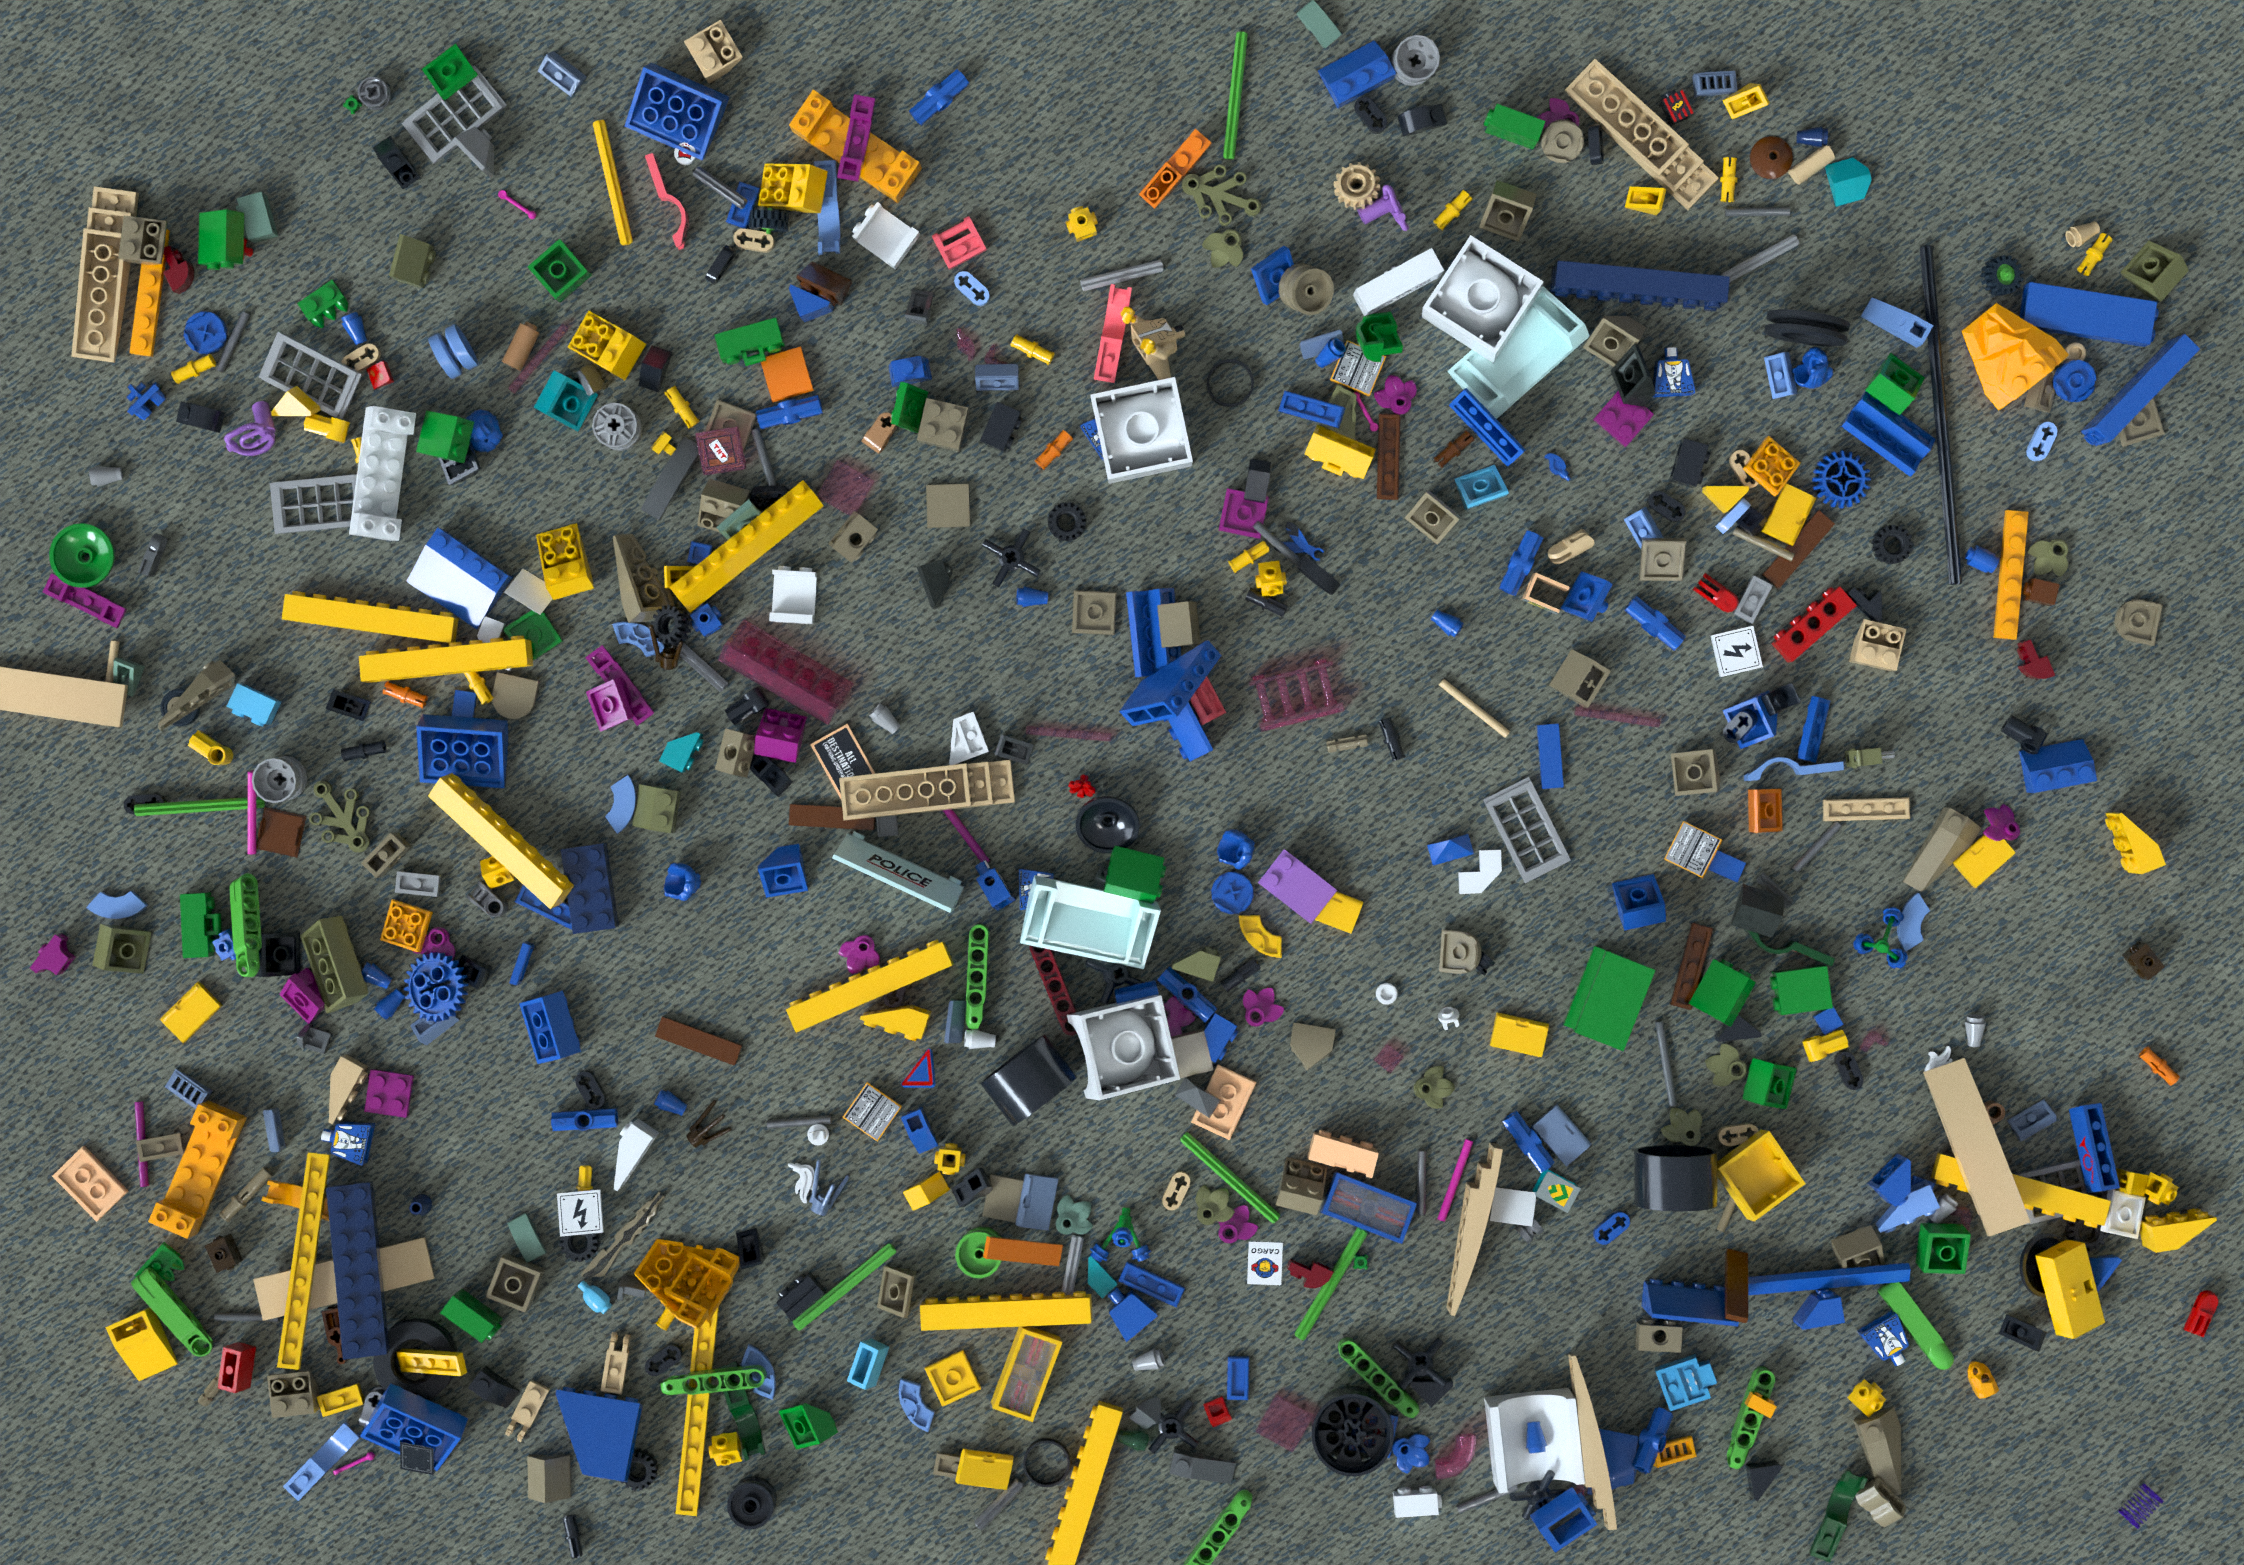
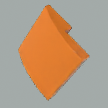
M801 346L767 356L766 361L761 362L772 402L814 391Z

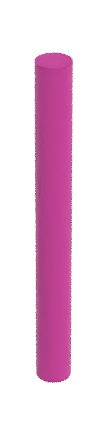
M254 770L248 771L247 853L250 855L256 854L257 794L252 785Z
M1465 1139L1437 1218L1440 1221H1446L1473 1145L1471 1140Z

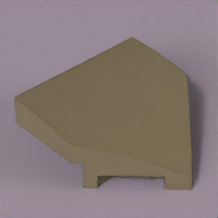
M1293 1023L1290 1040L1291 1051L1296 1054L1306 1071L1322 1059L1328 1057L1332 1052L1336 1029Z

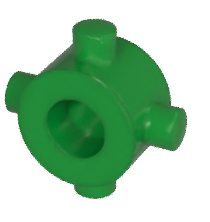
M350 95V98L343 103V107L351 111V114H355L359 107H362V102H358L354 95Z
M1366 1254L1364 1256L1355 1255V1265L1353 1268L1355 1270L1357 1268H1364L1366 1270L1368 1268L1366 1260L1368 1256Z

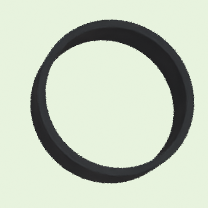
M1225 359L1218 362L1212 367L1207 378V390L1210 397L1217 404L1224 407H1236L1243 404L1250 397L1254 387V378L1251 370L1246 364L1236 359ZM1225 363H1236L1246 369L1251 379V389L1243 400L1229 404L1221 402L1213 395L1209 380L1212 372L1218 366Z
M1303 556L1296 565V568L1328 594L1333 595L1340 587L1336 579L1309 558Z
M1039 1439L1033 1442L1025 1452L1023 1460L1024 1472L1028 1479L1037 1486H1056L1068 1475L1070 1469L1068 1450L1061 1442L1055 1439ZM1039 1444H1054L1061 1448L1067 1457L1068 1465L1065 1473L1053 1482H1041L1035 1479L1027 1469V1455L1031 1449Z

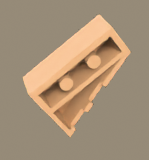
M1319 1130V1133H1313L1307 1156L1309 1160L1333 1167L1345 1168L1349 1172L1364 1173L1369 1178L1373 1177L1379 1153L1372 1143L1361 1141L1358 1144L1352 1142V1138L1340 1135V1138L1331 1137L1332 1133L1324 1130Z

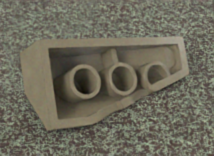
M614 535L613 542L621 601L628 623L654 619L653 615H658L656 611L662 609V606H675L670 590L665 588V585L662 586L656 577L658 574L656 568L651 569L646 562L647 555L634 535Z
M221 660L216 663L211 661L203 667L204 670L200 672L160 720L158 729L160 731L164 730L235 685L234 673Z
M1943 807L1902 882L1920 892L1925 890L1953 864V861L1973 844L1981 827L1952 808Z
M1893 1406L1875 1412L1869 1418L1863 1416L1853 1421L1873 1479L1877 1477L1882 1479L1892 1493L1900 1495L1901 1426Z

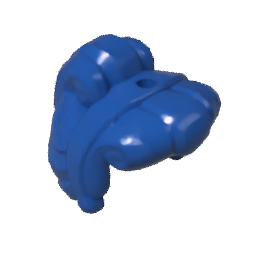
M1818 347L1810 348L1802 358L1804 364L1792 369L1795 382L1799 386L1808 389L1821 387L1833 376V369L1828 366L1826 353Z
M476 410L466 417L467 420L474 422L470 442L474 450L490 452L499 444L503 434L499 428L496 416H493L486 410Z
M1237 829L1225 831L1217 848L1219 862L1233 865L1236 869H1242L1252 859L1255 842Z
M670 864L664 884L665 896L687 901L700 888L701 875L695 873L686 864Z

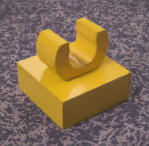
M664 431L651 446V449L657 454L664 450L671 456L676 450L668 443L672 437Z

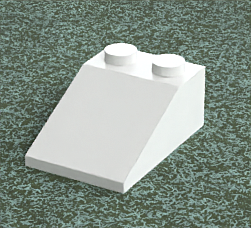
M640 1119L634 1122L630 1121L620 1133L623 1137L619 1141L614 1190L616 1191L626 1184L659 1134L658 1131Z

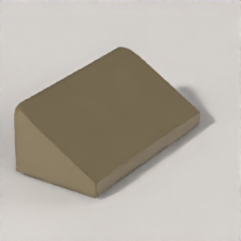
M2056 369L2028 389L2025 407L2050 413L2055 394L2053 377Z

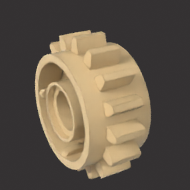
M1360 162L1357 165L1350 163L1347 168L1342 167V173L1336 174L1338 181H1334V188H1336L1334 193L1335 196H1339V203L1344 202L1346 208L1351 206L1354 210L1357 207L1365 209L1367 204L1372 205L1373 198H1378L1376 191L1381 190L1380 184H1378L1380 178L1375 176L1376 170H1370L1368 164L1363 166ZM1356 183L1362 184V187L1359 189L1352 188Z

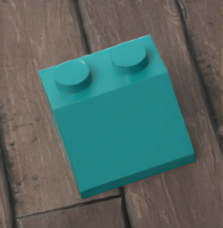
M554 370L534 408L578 432L598 394L595 393L588 396L581 384Z

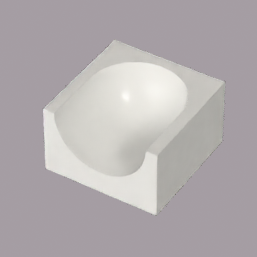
M1470 235L1423 306L1422 318L1494 363L1541 292L1544 281Z
M1161 995L1148 996L1118 1004L1116 1002L1067 1015L1068 1023L1076 1030L1085 1054L1088 1070V1085L1084 1090L1085 1098L1103 1100L1180 1080Z

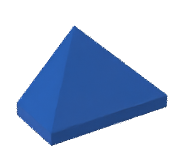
M1469 834L1427 845L1433 866L1474 854Z
M2113 1254L2089 1258L2097 1292H2099L2122 1261Z

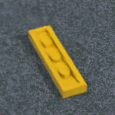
M401 1349L397 1351L401 1372L462 1376L467 1373L465 1360L461 1352Z

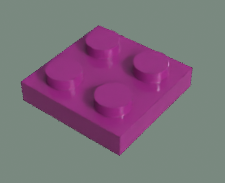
M1617 391L1593 420L1626 447L1654 414L1645 406L1623 404L1619 391Z
M1227 488L1218 531L1260 539L1261 534L1253 528V525L1257 521L1262 524L1264 523L1269 497L1266 496L1265 504L1244 500L1245 492Z
M620 678L608 681L586 692L600 732L634 718Z
M371 1069L364 1112L407 1118L414 1075Z

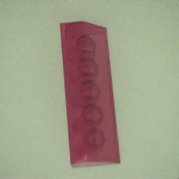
M745 619L724 644L718 661L827 725L837 714L854 684Z

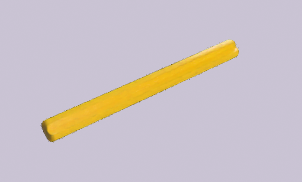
M596 120L593 122V127L620 244L630 245L633 243L606 122L604 120Z

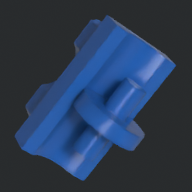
M156 381L144 393L141 391L146 385L142 382L137 387L133 384L128 386L131 393L127 396V399L132 401L136 396L138 397L128 408L127 412L129 414H135L142 420H145L152 411L144 403L150 399L159 406L166 399V396L159 389L160 385Z

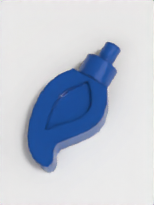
M1552 453L1544 456L1545 459L1549 460V468L1553 474L1560 475L1562 479L1565 478L1567 481L1571 479L1568 476L1569 473L1566 470V464L1563 459Z

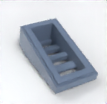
M1735 71L1695 73L1692 76L1694 98L1731 94L1738 91ZM1726 77H1730L1731 88H1727ZM1718 78H1721L1722 80V88L1720 89L1718 85ZM1704 79L1706 83V89H1703L1702 87V80ZM1710 79H1713L1714 89H1711Z
M175 1069L165 1088L195 1109L198 1104L207 1101L213 1090L179 1069ZM179 1076L181 1081L177 1087H174L173 1084ZM186 1081L188 1085L182 1092L180 1089ZM191 1087H194V1090H193V1092L191 1093V1095H190V1096L187 1095V1093L189 1092L190 1088H191ZM197 1092H201L198 1099L195 1100L194 1097L197 1094Z

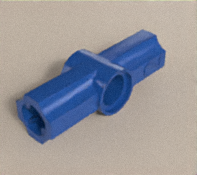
M956 69L943 82L931 87L925 94V97L909 110V113L922 126L938 111L941 112L952 103L953 98L969 85L968 80Z
M817 395L801 400H787L778 403L777 406L758 410L756 414L760 429H765L780 424L789 425L797 423L801 419L823 414V410Z
M1526 530L1518 549L1514 551L1508 563V570L1500 583L1499 589L1516 596L1525 576L1529 574L1534 564V557L1542 543L1543 537Z
M1637 596L1624 609L1625 612L1641 624V627L1646 632L1660 639L1673 651L1680 646L1686 637L1669 623V619L1656 609L1653 610Z
M1170 966L1157 979L1162 986L1178 999L1179 1003L1185 1005L1204 1023L1217 1010L1211 1002L1197 991L1194 985L1189 984ZM1182 991H1191L1193 997L1189 1000L1183 998Z
M617 1108L552 1112L551 1126L553 1131H584L595 1128L618 1127ZM582 1114L589 1117L588 1125L581 1123L580 1116Z
M1517 1111L1510 1113L1502 1120L1504 1126L1515 1138V1143L1524 1155L1529 1157L1540 1173L1546 1171L1555 1163L1547 1150L1542 1146V1141L1532 1128L1528 1127Z
M1655 1408L1647 1428H1644L1640 1433L1639 1448L1632 1463V1467L1639 1472L1650 1473L1658 1453H1661L1665 1448L1666 1433L1673 1418L1672 1413L1666 1409Z

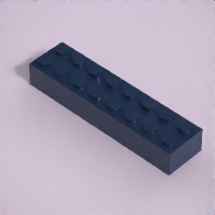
M1557 261L1552 267L1550 293H1555V297L1566 298L1569 294L1576 295L1577 299L1587 300L1590 296L1598 297V301L1608 302L1612 298L1619 299V303L1626 304L1632 303L1633 300L1640 301L1641 305L1647 306L1653 305V302L1661 303L1662 307L1671 308L1676 304L1683 305V309H1695L1698 306L1704 307L1705 311H1717V308H1721L1728 302L1730 277Z
M373 1181L326 1187L343 1360L388 1354L390 1348Z

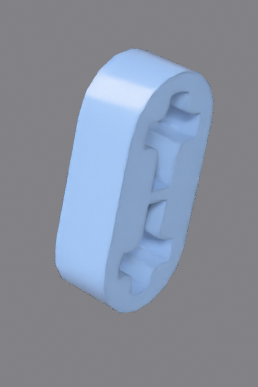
M966 271L959 272L955 276V286L972 303L977 306H983L988 303L990 298L989 291L975 277ZM969 277L968 283L972 287L970 289L966 285L961 287L959 278ZM974 289L979 293L985 292V299L983 301L981 299L975 300L976 295L972 292Z
M2044 422L2036 428L2026 451L2030 460L2040 461L2048 455L2057 436V427L2053 423ZM2049 427V432L2051 433V435L2046 436L2045 439L2042 440L2044 436V432L2042 431V429ZM2041 443L2039 451L2042 452V455L2034 456L2035 451H2033V448H2037Z
M1743 497L1715 527L1722 534L1725 533L1746 512L1751 504Z

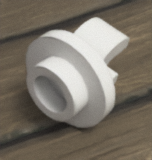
M1445 1007L1438 1013V1019L1445 1030H1448L1447 1024L1454 1022L1456 1027L1459 1026V1011L1457 1009Z
M815 1124L808 1130V1139L814 1145H822L828 1140L829 1131L824 1125Z

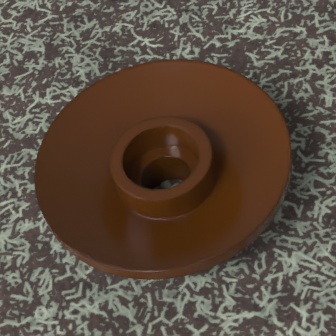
M1769 136L1760 139L1755 143L1750 152V164L1753 170L1765 179H1777L1783 176L1792 165L1793 155L1791 148L1779 137ZM1770 153H1774L1776 155L1775 160L1770 159Z

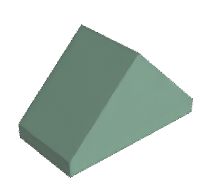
M115 658L113 683L128 685L127 695L133 697L145 666L126 658Z

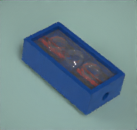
M1334 1172L1320 1213L1402 1244L1417 1203Z

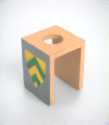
M1533 573L1521 600L1553 614H1559V609L1533 599L1529 595L1536 580L1565 592L1569 591L1570 587L1541 574Z

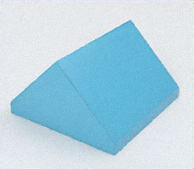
M1495 465L1454 479L1465 510L1509 494Z

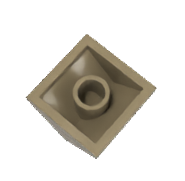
M1428 490L1405 517L1407 521L1437 545L1461 518Z
M1187 601L1157 605L1162 648L1201 644L1196 602Z
M884 1266L877 1308L902 1318H908L917 1271Z
M570 1455L527 1456L529 1499L548 1503L571 1498Z

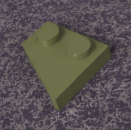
M1337 385L1328 403L1346 408L1340 428L1324 424L1320 425L1355 440L1356 394Z

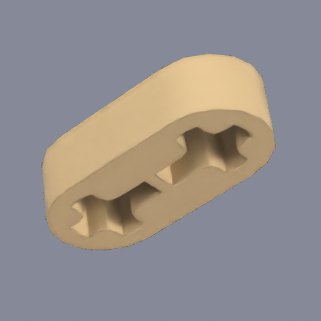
M744 228L737 230L734 234V242L741 249L767 253L775 245L773 237L763 231ZM743 233H746L747 238L752 239V242L745 241L744 244H741L738 237H742ZM764 237H767L770 245L767 244L765 248H762V244L757 243L756 240H763Z
M365 344L346 355L341 363L349 366V360L354 362L360 360L354 366L355 370L362 372L379 361L381 352L377 346ZM368 349L372 351L375 350V352L373 353L374 358H362L368 354Z
M1744 450L1735 451L1731 454L1729 463L1742 486H1749V489L1756 487L1759 483L1755 479L1752 480L1753 484L1745 482L1747 478L1745 471L1740 463L1736 464L1734 461L1737 459V454L1739 457L1744 456L1745 460L1742 463L1745 466L1750 460L1749 454Z
M1751 1123L1724 1126L1719 1129L1717 1138L1725 1146L1741 1145L1748 1137L1745 1135L1740 1136V1133L1747 1132V1128H1749L1755 1134L1758 1132V1128ZM1727 1130L1730 1134H1736L1735 1137H1730L1728 1142L1722 1138V1135H1725Z
M1177 1171L1173 1174L1162 1198L1166 1209L1176 1210L1181 1205L1190 1186V1177L1186 1172ZM1182 1175L1187 1183L1181 1184L1178 1190L1176 1189L1177 1181L1175 1178H1180ZM1173 1192H1176L1175 1200L1178 1201L1177 1204L1168 1205L1166 1198L1171 1197Z

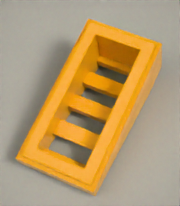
M1692 1436L1667 1440L1665 1448L1661 1452V1458L1660 1453H1658L1653 1466L1659 1468L1697 1457ZM1682 1443L1686 1444L1687 1454H1684ZM1675 1445H1677L1678 1448V1456H1676L1674 1448ZM1666 1448H1669V1458L1667 1457Z

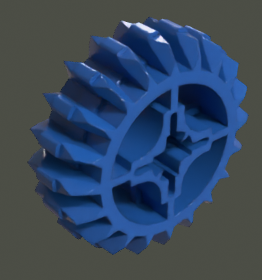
M1841 450L1838 455L1836 452H1831L1830 457L1824 456L1823 461L1825 463L1821 461L1817 463L1820 469H1814L1813 473L1819 476L1812 478V482H1818V485L1814 486L1813 489L1821 490L1817 497L1825 496L1823 499L1824 504L1831 500L1830 507H1835L1838 502L1839 509H1842L1845 504L1847 507H1852L1853 502L1856 504L1860 502L1859 497L1864 498L1866 496L1863 490H1869L1870 486L1865 484V482L1871 481V478L1865 477V474L1869 473L1870 470H1863L1862 467L1866 465V462L1858 463L1859 455L1852 459V452H1848L1845 457V452ZM1838 462L1836 473L1826 476L1829 467ZM1845 463L1854 469L1856 475L1849 474ZM1841 475H1843V477H1845V479H1850V480L1845 481V482H1843L1842 484H1840L1841 482H1838V480H1833V479L1838 478V477H1840ZM1857 483L1853 493L1845 497L1848 485ZM1827 484L1835 486L1838 496L1829 490Z

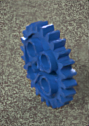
M438 952L423 954V958H417V963L411 964L413 971L406 972L410 979H404V982L409 984V987L404 988L405 991H409L405 999H411L408 1006L415 1007L413 1013H420V1018H426L427 1021L434 1022L449 1020V1017L456 1016L455 1011L462 1010L459 1003H466L462 996L468 995V992L464 991V987L469 986V984L463 983L467 975H461L464 968L457 967L459 961H452L453 956H446L445 953ZM448 981H451L450 984L436 987V986H438V985L441 984V983H446V982H448ZM436 987L432 991H426L424 993H421L422 990Z

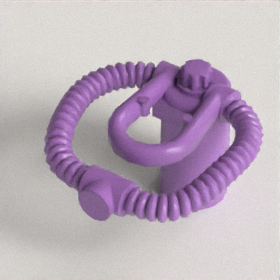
M1390 185L1383 186V196L1372 201V205L1367 204L1365 209L1361 207L1357 210L1365 225L1390 212L1403 231L1409 229V225L1405 221L1406 216Z
M259 401L253 404L254 423L244 424L225 435L224 440L229 452L233 451L245 456H257V454L260 455L272 448L275 443L274 433L276 429L267 402ZM255 429L254 431L249 432L240 438V445L246 449H253L266 441L268 442L264 446H262V448L260 447L256 450H245L241 448L234 440H232V438L246 430ZM258 434L262 437L251 444L244 442L249 438L253 439Z

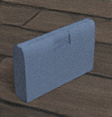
M1557 1104L1531 1125L1565 1166H1568L1592 1145Z
M1025 1173L1016 1226L1049 1231L1058 1178Z

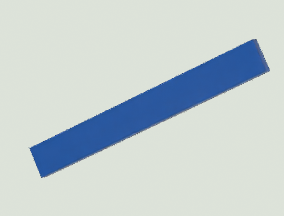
M1909 1263L1754 1276L1748 1277V1295L1910 1281L1911 1269Z

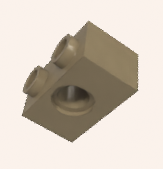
M853 511L828 544L852 563L853 560L859 559L862 555V549L867 543L870 544L875 539L878 529L856 511ZM854 533H858L859 539L856 542L851 543V535Z
M725 728L715 770L747 778L754 753L756 736Z
M391 832L361 864L375 878L383 877L412 846L397 832Z
M1643 1318L1642 1321H1636L1635 1347L1638 1351L1681 1353L1682 1326L1676 1320L1664 1319V1323L1655 1322V1319ZM1656 1331H1664L1661 1339H1654Z

